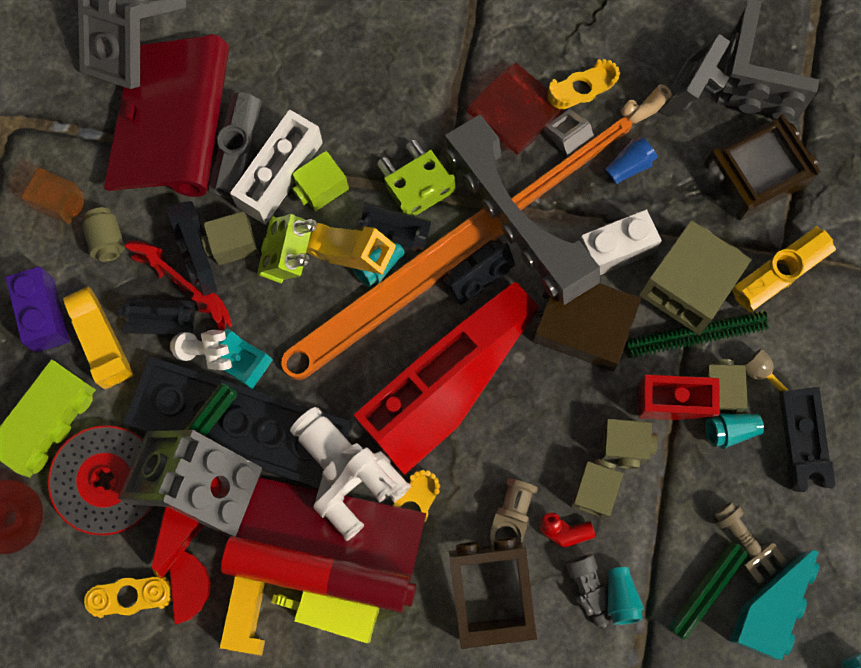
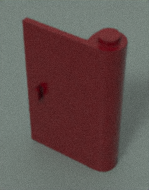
M208 34L202 37L140 45V86L133 89L123 87L104 189L115 191L169 186L175 192L184 196L200 197L206 194L230 50L228 43L222 37Z

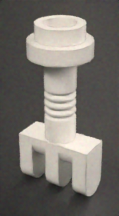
M210 330L201 333L202 341H198L197 337L192 333L181 332L170 342V350L179 360L188 361L196 355H202L206 357L208 369L226 370L232 367L230 359L221 358L222 355L229 353L228 346L218 343L226 339L225 331Z

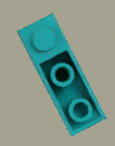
M818 551L802 552L741 606L729 642L771 660L782 661L784 655L788 656L795 642V635L792 634L795 621L802 618L807 606V598H804L808 583L812 584L819 571V563L816 562Z

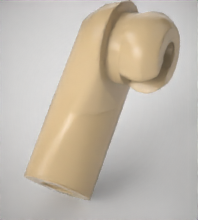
M660 84L640 106L634 100H629L621 109V115L628 117V121L636 124L657 113L670 99L672 93L668 87Z

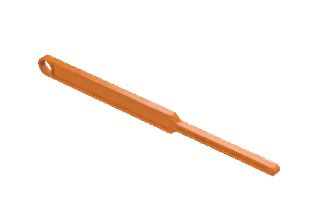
M628 117L622 118L512 198L513 202L520 210L524 209L631 130L633 123L628 121ZM485 208L477 212L288 349L281 361L286 375L294 380H302L309 377L446 277V272L452 270L464 260L467 261L472 258L471 255L485 246L490 240L494 242L504 234L501 229L503 224L497 216L491 218ZM295 353H303L309 358L308 368L300 374L292 373L287 368L289 357Z

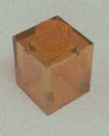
M38 168L21 198L32 209L69 225L73 217H76L81 212L85 195L75 183Z

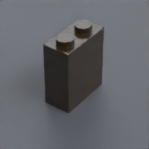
M599 283L563 305L557 296L551 297L544 290L542 298L548 299L544 312L537 310L530 328V330L536 332L533 342L614 372L619 364L642 298Z

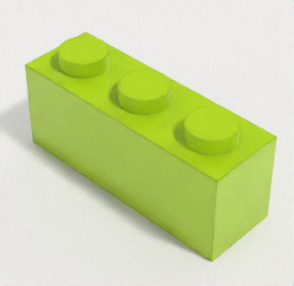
M51 359L0 426V461L16 473L29 478L33 473L40 472L49 459L48 453L54 445L61 443L68 436L71 430L70 424L78 414L84 413L93 401L92 395L96 389Z

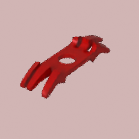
M129 241L124 246L128 251L135 253L131 257L132 260L152 266L158 279L162 276L167 277L195 301L198 307L197 311L212 315L219 330H225V322L229 328L232 326L229 313L218 295L211 293L204 296L201 291L164 262L165 256L162 249L141 241Z

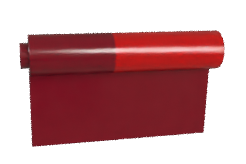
M258 478L236 537L231 536L225 546L221 564L222 574L403 613L405 606L412 607L417 584L410 582L426 513L344 496L343 503L364 524V527L354 537L346 541L327 517L322 518L313 508L318 490Z

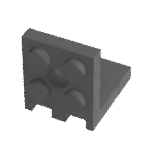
M78 0L80 72L129 89L139 87L140 19L186 8V0ZM107 39L111 43L112 53L107 47Z
M747 0L731 34L723 72L729 79L724 88L719 91L717 103L739 108L742 112L748 114L762 113L771 115L775 119L783 114L787 121H797L817 93L819 79L749 64L762 1Z
M194 430L147 431L118 499L130 505L168 507L225 536L236 537L262 467ZM215 477H218L222 484L221 492L217 497L212 495L210 489L211 482Z

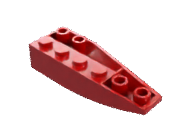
M515 281L444 336L354 414V418L359 426L383 450L404 476L460 426L539 309V305Z

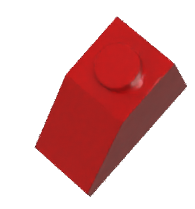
M644 375L638 383V419L681 420L720 415V378Z

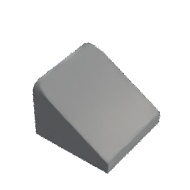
M568 109L544 127L545 133L566 157H570L594 139L590 123L571 109Z

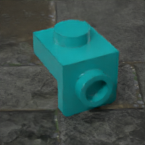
M226 329V339L218 343L228 346L229 353L222 355L221 358L230 359L232 367L223 371L253 389L273 359L263 351L242 340L230 329Z

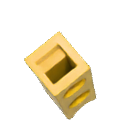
M317 223V226H315L316 230L310 234L307 253L331 264L383 274L396 245L376 228L364 227L363 231L334 228ZM376 249H381V255L376 262L372 261L369 258L370 254Z
M87 286L63 297L65 307L73 320L71 322L90 364V372L95 383L106 390L134 377L135 375L92 289Z
M235 577L220 644L221 649L262 656L265 640L255 639L254 637L265 583Z

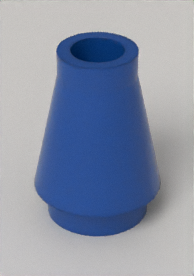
M640 137L636 141L631 139L611 164L604 168V171L609 179L617 185L621 181L653 167L652 162L658 157L645 138Z

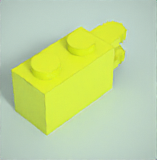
M303 592L300 602L282 594H274L271 603L297 610L295 622L364 643H370L380 609L308 592Z

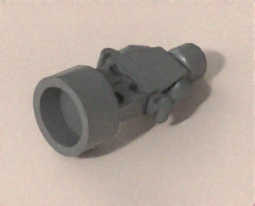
M587 554L566 562L565 565L569 576L577 582L581 594L576 597V601L584 607L587 615H594L593 620L596 627L601 629L607 627L610 621L607 613L603 611L608 608V594L606 592L608 587L606 584L600 585L596 573L598 567L594 555Z

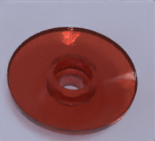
M15 480L0 481V554H12L26 548L37 537L43 523V506L37 493L28 485ZM13 511L16 514V520L13 524L8 525L6 516Z

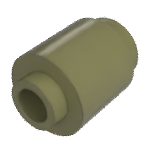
M100 207L89 210L83 216L82 228L90 256L94 259H99L101 262H110L117 259L125 249L117 217L108 208Z

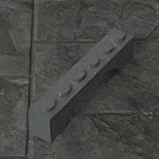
M481 114L445 135L448 147L445 155L454 169L460 167L465 174L463 178L472 193L478 191L483 198L482 204L491 218L497 216L503 224L501 229L505 237L511 244L515 242L522 250L521 256L530 270L537 269L543 277L541 278V283L551 297L557 296L561 303L565 305L600 283V266L579 240L572 244L551 235L531 221L513 202L504 188L496 168V160L501 157L499 137Z

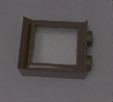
M783 114L719 149H713L704 163L707 170L716 165L724 176L720 183L723 193L728 195L734 192L743 206L736 215L739 221L808 186L821 172L818 168L816 157L813 153L806 150L800 141L797 128L792 123H789Z

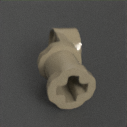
M506 478L505 484L508 487L502 507L497 508L489 534L491 545H494L493 541L495 540L496 531L504 526L510 527L515 531L517 536L516 542L523 541L529 521L526 514L532 494H537L538 487L520 480ZM519 493L520 498L517 504V508L515 509L514 504L517 494Z

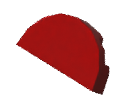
M186 551L181 554L170 568L175 625L192 620L202 610L210 597L211 580L206 566L196 556Z

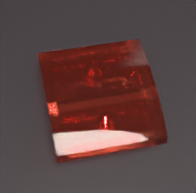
M515 63L478 96L469 106L467 112L474 118L481 114L499 137V140L518 155L534 142L542 129L561 115L564 109L552 106L548 100V89L518 63Z

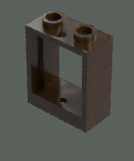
M514 537L495 539L493 541L494 545L479 547L478 542L460 543L456 545V550L449 551L461 649L537 640L527 551L524 543L516 542ZM516 559L523 617L467 623L461 566Z

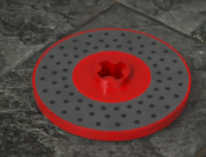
M96 426L75 434L61 446L50 466L48 490L55 510L67 524L87 534L104 536L124 532L137 525L148 515L153 506L130 505L118 499L143 439L121 427ZM101 471L108 475L112 473L114 475V478L110 481L111 488L108 490L103 486H96V482L100 480L99 473Z

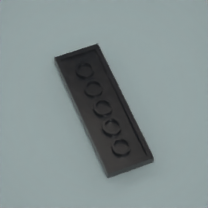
M149 356L123 424L144 432L184 430L217 386L221 383H226L237 392V396L205 437L262 467V471L319 489L324 469L298 441L299 437L290 432L293 424L311 408ZM323 412L321 413L322 417H327L347 440L349 439L353 422Z

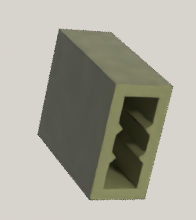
M691 220L639 296L700 336L752 259L744 255L736 247L730 246L713 235L707 228L701 227Z

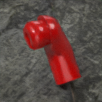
M553 512L547 513L542 517L540 525L542 533L546 538L561 547H569L596 538L590 520L570 526L561 520L558 514Z

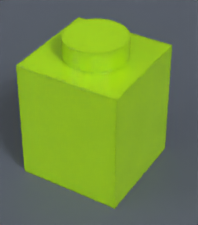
M327 151L292 173L296 184L292 188L293 192L302 205L309 203L315 212L349 190L346 176Z

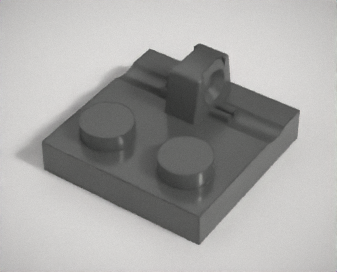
M718 34L687 58L670 88L672 96L658 111L670 117L680 110L683 112L687 110L691 103L699 98L704 88L713 94L722 90L729 77L716 66L730 41Z

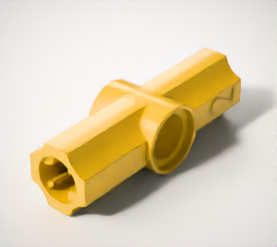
M817 226L786 249L777 252L771 260L736 284L732 289L735 300L742 308L750 313L832 254L836 250L833 239L825 230H821ZM777 264L786 265L790 270V275L786 276L780 273Z

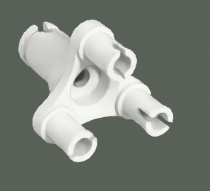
M314 407L304 413L293 424L290 432L299 437L298 441L324 469L313 508L322 518L327 517L344 536V539L348 541L364 527V524L343 503L344 496L363 482L379 502L386 498L385 495L390 496L391 500L396 502L408 492L407 490L411 488V485L390 464L391 459L383 450L372 453L369 448L362 449L358 443L351 445L327 417L321 416L322 412L319 408Z

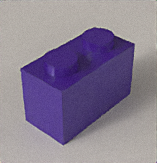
M36 267L5 277L21 343L35 353L70 343L54 278L42 267Z

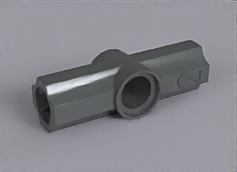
M238 92L231 95L224 128L217 136L219 149L209 191L221 198L233 200L230 193L245 173L247 164L253 157L252 143L262 102L259 98L249 93ZM234 142H243L239 149H228Z

